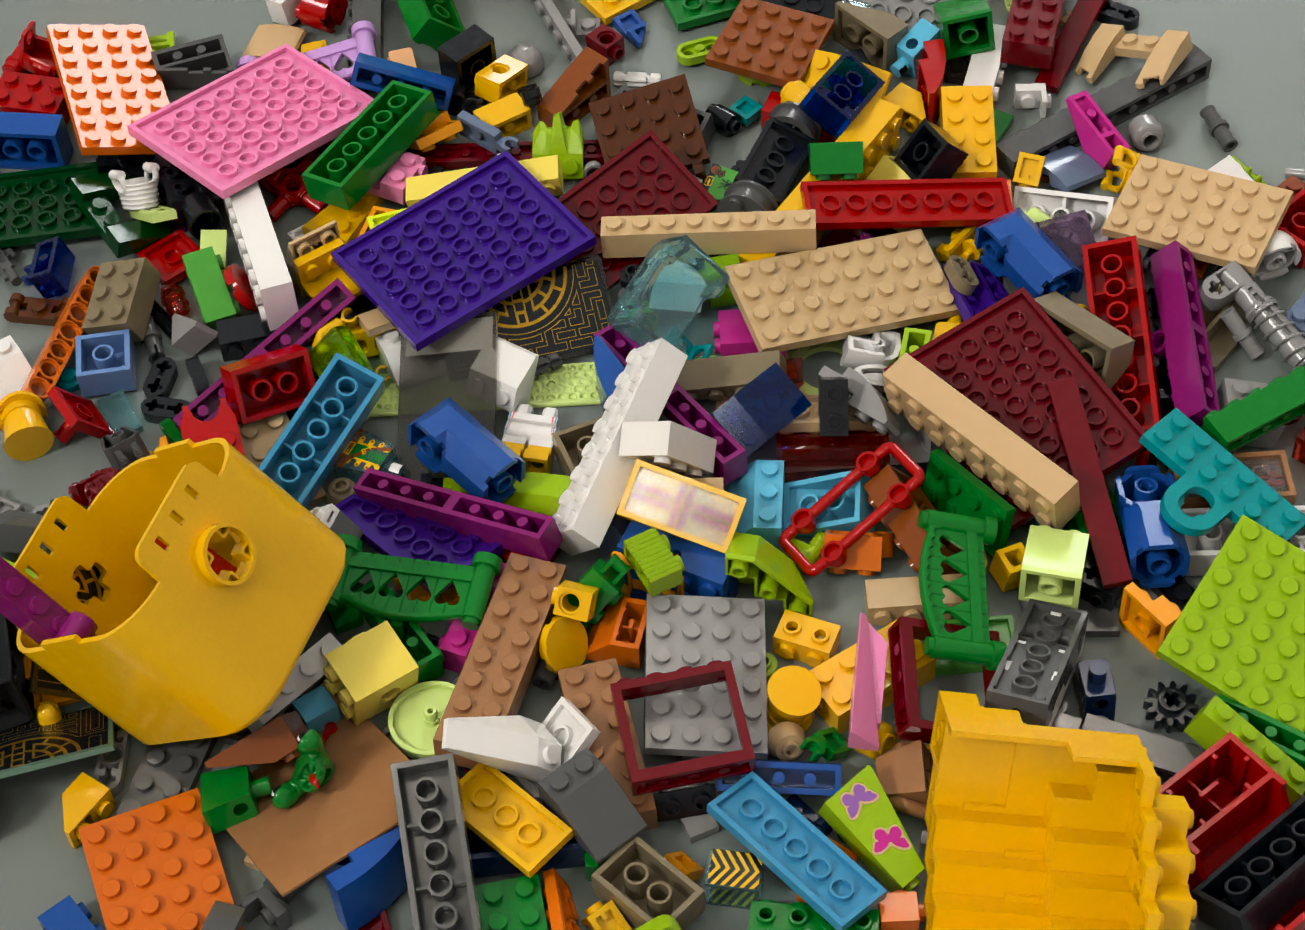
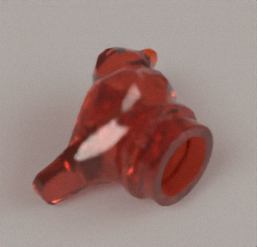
M169 282L161 287L160 300L171 318L174 313L185 316L191 311L190 303L185 297L186 292L181 286L176 285L174 282Z

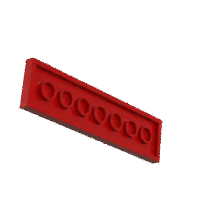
M1006 177L801 181L800 185L803 209H816V230L982 226L1013 211Z

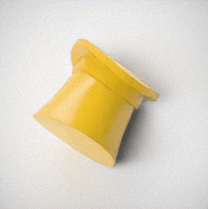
M15 391L6 395L0 401V430L4 432V450L9 457L18 461L37 459L46 454L54 443V435L44 421L47 416L46 405L40 397L31 392Z
M790 665L782 667L772 674L767 685L768 732L776 724L786 721L797 723L804 733L810 728L814 719L815 709L820 704L822 698L820 682L811 671L804 667Z

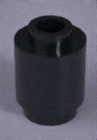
M711 104L705 111L712 114L716 131L728 137L740 131L742 126L740 114L721 104Z

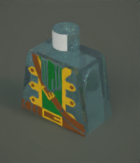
M359 428L334 464L336 478L346 477L355 483L358 482L367 468L404 477L406 466L398 464L395 447Z

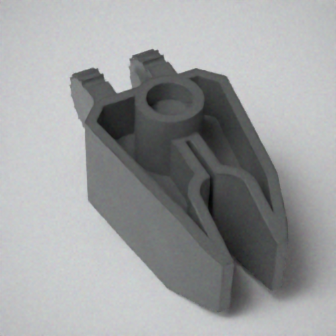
M125 425L111 435L100 438L103 451L114 470L115 468L123 470L134 461L150 455L138 431Z

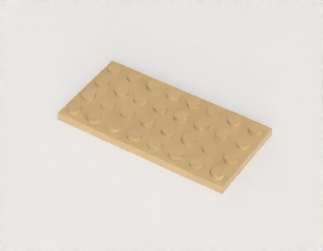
M921 229L817 248V250H806L724 266L723 275L759 352L775 350L782 352L846 339L848 335L856 337L960 315L954 302V296L950 293L948 280Z

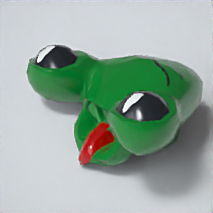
M314 729L305 730L297 737V748L300 755L296 760L293 775L290 781L275 787L271 794L272 805L276 808L288 809L306 792L316 793L318 789L322 788L331 779L336 766L325 749L322 737Z

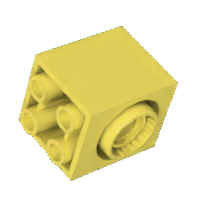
M387 620L367 632H362L352 637L345 644L324 655L325 667L323 672L326 679L323 680V683L331 696L336 695L341 702L339 707L345 718H351L356 725L388 709L403 691L418 684L419 666Z

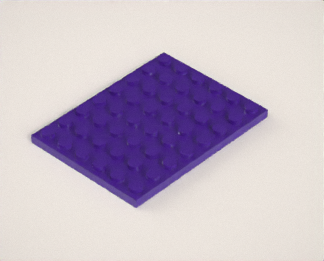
M506 150L331 252V256L342 271L418 352L594 246L597 242L596 236Z

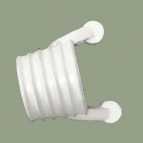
M145 162L142 166L144 177L125 180L126 174L124 171L111 170L109 172V178L112 180V184L120 196L119 199L124 210L138 211L160 205L159 189L157 188L160 167L157 163Z

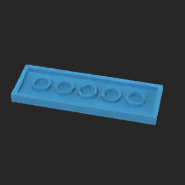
M753 771L707 804L706 812L836 930L848 929L886 898L887 890Z

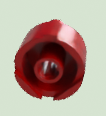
M301 0L300 4L296 7L295 16L300 18L301 23L305 26L327 33H334L336 31L333 30L334 26L341 25L345 18L348 0Z

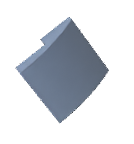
M1070 145L1044 155L1046 160L1042 174L1049 176L1050 186L1062 191L1069 192L1106 177L1105 170L1092 157Z

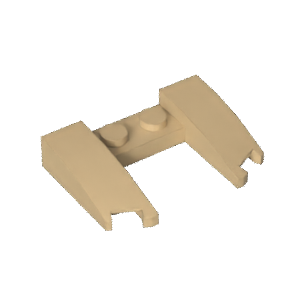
M1102 23L1085 48L1075 70L1076 75L1080 76L1084 71L1088 72L1086 80L1088 83L1093 84L1115 56L1147 59L1135 82L1136 89H1144L1145 83L1151 78L1159 79L1160 85H1164L1193 49L1190 32L1167 30L1162 37L1136 35L1134 33L1126 34L1124 25Z

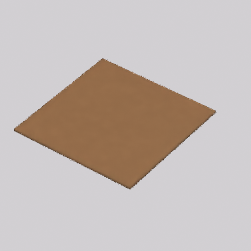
M343 716L339 721L335 722L337 731L330 734L324 743L331 761L336 766L331 779L322 788L318 789L316 793L306 792L288 809L274 807L271 794L258 798L259 814L225 829L282 897L348 857V853L399 825L390 764L409 761V759L369 719L356 725L351 718L346 719ZM325 729L318 732L321 735V737L324 734ZM283 759L275 763H265L252 771L251 774L254 780L270 776L273 788L284 782L290 781L296 760L286 763Z

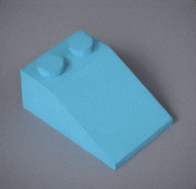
M851 471L784 483L782 532L791 525V517L797 510L802 508L809 509ZM863 476L816 517V528L812 533H798L795 537L813 538L817 532L825 533L826 529L852 531L875 510L868 502L867 497L869 495L863 487L871 478ZM875 526L868 532H874Z

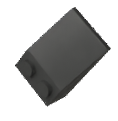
M587 747L537 782L540 802L573 829V838L598 865L648 829L647 824L611 773Z

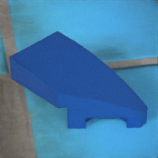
M633 8L613 18L612 25L637 48L642 47L646 22L642 21Z

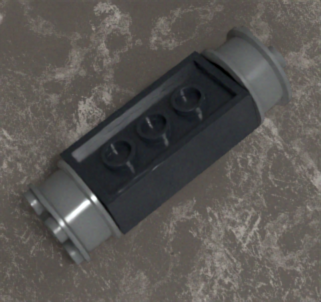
M786 101L776 105L772 109L769 119L764 123L758 139L733 183L728 186L724 197L719 201L716 213L776 211L782 204L806 158L809 157L808 143H817L822 135L820 118L811 109L799 103Z

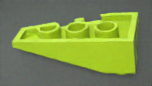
M525 471V478L521 483L516 480L513 485L516 491L503 504L552 517L560 506L558 503L560 496L568 489L572 480L567 475Z

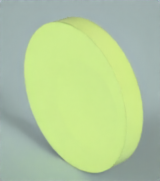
M444 681L418 683L403 691L393 702L388 715V727L393 743L403 754L413 759L435 756L433 738L455 688L454 684Z

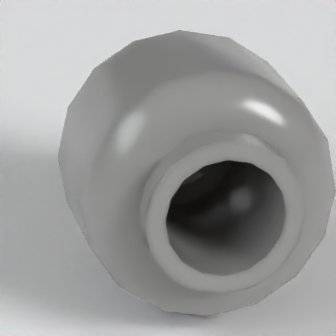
M1151 114L1137 116L1128 127V134L1133 145L1142 152L1153 151L1164 141V129L1159 120Z

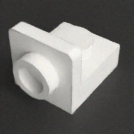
M1015 84L1014 109L1039 108L1040 118H1046V110L1051 109V93L1046 92V84Z

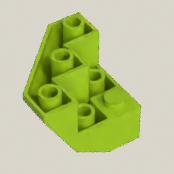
M735 532L725 554V575L738 578V582L742 584H754L755 597L783 601V613L787 609L813 617V599L795 562L761 536Z

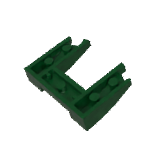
M109 173L88 174L70 178L69 194L117 258L138 253L170 235V229H175V225H171L169 220L158 223H149L142 220L125 222L110 203L111 201L118 200L120 196L113 186L112 180L109 178ZM126 174L125 180L131 179L130 175Z

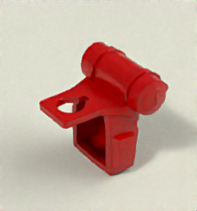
M31 20L22 32L18 46L6 58L2 66L3 73L4 71L19 73L30 71L35 75L58 77L48 38L36 35V21Z

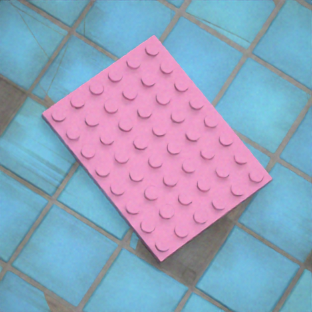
M284 44L128 125V132L135 139L219 197L226 199L338 137L374 98L357 87L350 85L349 82L290 45Z

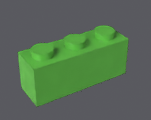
M212 246L182 255L184 268L204 324L217 331L216 321L235 318L241 314L237 299L232 300L229 292L233 291L232 285L228 286L223 278L221 270L225 269L221 255H215Z

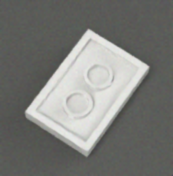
M562 696L542 722L562 745L561 765L586 747L589 749L601 733L570 700ZM515 776L534 798L539 797L537 782L534 783Z

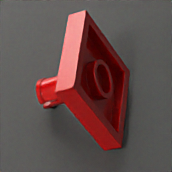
M53 386L47 393L65 419L63 424L54 432L56 438L62 443L68 444L78 431L99 439L114 433L91 400Z

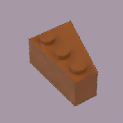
M586 46L542 97L543 100L537 105L539 121H543L547 127H552L553 115L561 111L565 125L571 126L573 120H581L591 112L588 103L610 97L608 58Z

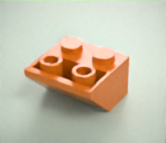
M622 597L613 606L607 604L602 609L605 611L604 615L595 625L592 624L585 660L598 662L616 658L619 666L641 669L645 655L646 600Z

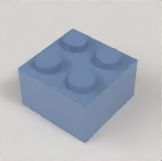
M129 329L75 336L76 379L83 397L137 390L136 349Z

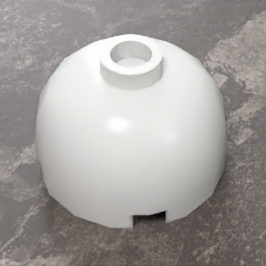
M1277 230L1256 275L1251 274L1253 278L1259 276L1260 280L1263 281L1271 280L1289 272L1287 267L1293 262L1296 266L1302 255L1293 237L1282 230Z

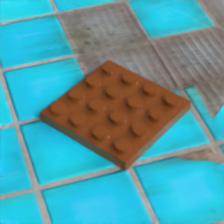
M741 0L705 57V66L782 87L791 81H804L815 50H822L835 28V20L762 0Z

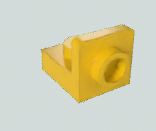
M1020 151L1012 181L1014 186L1040 189V180L1046 160L1045 156Z
M600 900L585 910L587 917L580 921L583 926L588 925L591 930H632L613 900L604 905Z

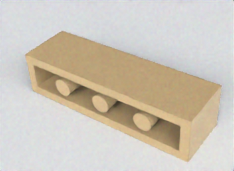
M960 573L941 576L945 581L951 582L964 575ZM919 576L865 580L864 600L866 616L870 625L885 626L897 620L900 616L925 620L920 599ZM947 588L942 589V592L945 594L943 603L947 607H953L965 602V600ZM943 614L945 620L956 619L950 614Z

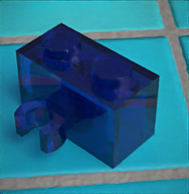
M59 236L36 243L32 264L24 267L23 270L27 275L22 276L21 279L27 286L34 285L45 299L62 296L68 293L75 256Z

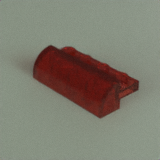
M863 430L849 431V436H820L819 433L810 434L808 432L792 433L790 435L776 433V460H784V468L856 466V459L860 454L866 451L874 452L882 444L890 442L889 433L887 432L883 435L877 430L874 432H865ZM890 453L881 460V466L890 464Z

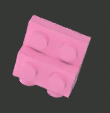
M405 151L366 193L404 205L406 202V178L427 175L428 166L425 165V158Z

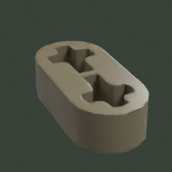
M951 255L944 266V271L956 291L963 295L971 296L978 286L979 280L968 261L960 256Z

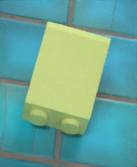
M1030 525L1021 567L1018 600L1029 602L1030 599L1078 609L1089 534L1078 530L1054 529L1047 525Z

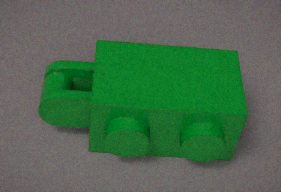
M616 554L607 562L599 558L577 581V583L599 588L594 616L588 622L580 621L584 627L589 622L595 625L605 613L602 609L607 604L613 606L624 594L620 591L626 582L622 577L631 567L624 563ZM568 594V602L572 606H579V599L573 594Z

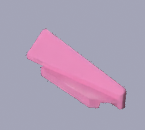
M862 612L860 613L847 747L878 751V729H880L888 643L870 625L867 616Z

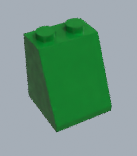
M948 0L933 4L935 24L941 30L946 60L995 50L992 11L986 0Z

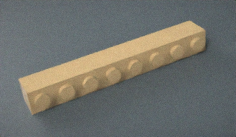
M816 209L601 217L600 238L603 258L817 250Z

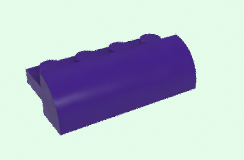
M974 261L970 263L979 280V284L971 296L963 295L953 288L944 271L946 263L941 268L948 280L950 293L954 296V302L964 321L1008 296L1000 278L995 277L983 264Z

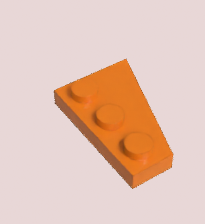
M554 868L543 872L544 887H542V893L548 904V909L545 910V913L551 924V929L580 930L575 922L579 919V915L569 885Z

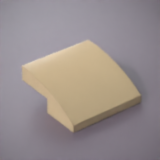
M259 25L242 56L251 55L259 58L284 44H288L298 50L307 32L305 29L290 25Z

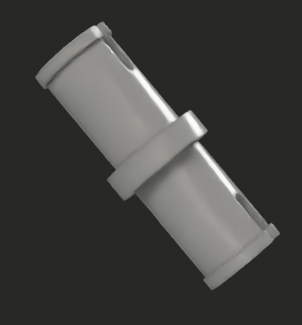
M1233 306L1225 309L1219 317L1232 332L1231 337L1233 340L1240 343L1251 360L1263 354L1265 348L1262 347L1252 333L1253 328L1251 325L1243 321Z

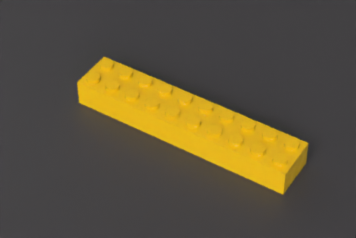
M874 96L835 141H863L864 173H858V179H842V174H831L830 180H816V175H810L809 171L802 181L866 180L883 155L889 156L892 151H896L900 146L901 107ZM801 182L776 211L804 210L800 192ZM816 230L817 244L826 230ZM796 252L738 254L740 263Z

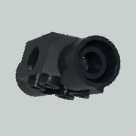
M156 154L153 163H157L160 167L157 186L159 189V203L162 206L174 208L177 212L178 219L169 220L170 224L187 227L190 234L197 239H200L201 230H221L224 223L223 216L221 215V197L159 154Z

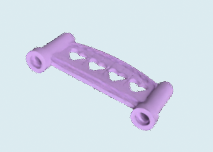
M358 21L351 27L352 38L302 54L318 64H323L331 72L350 82L359 52L377 57L374 43L376 39L375 26L370 21ZM251 55L240 57L236 62V69L257 59V57ZM344 57L354 63L350 68L335 71Z

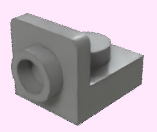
M571 9V17L566 18V23L578 42H586V35L601 25V18H576V9Z

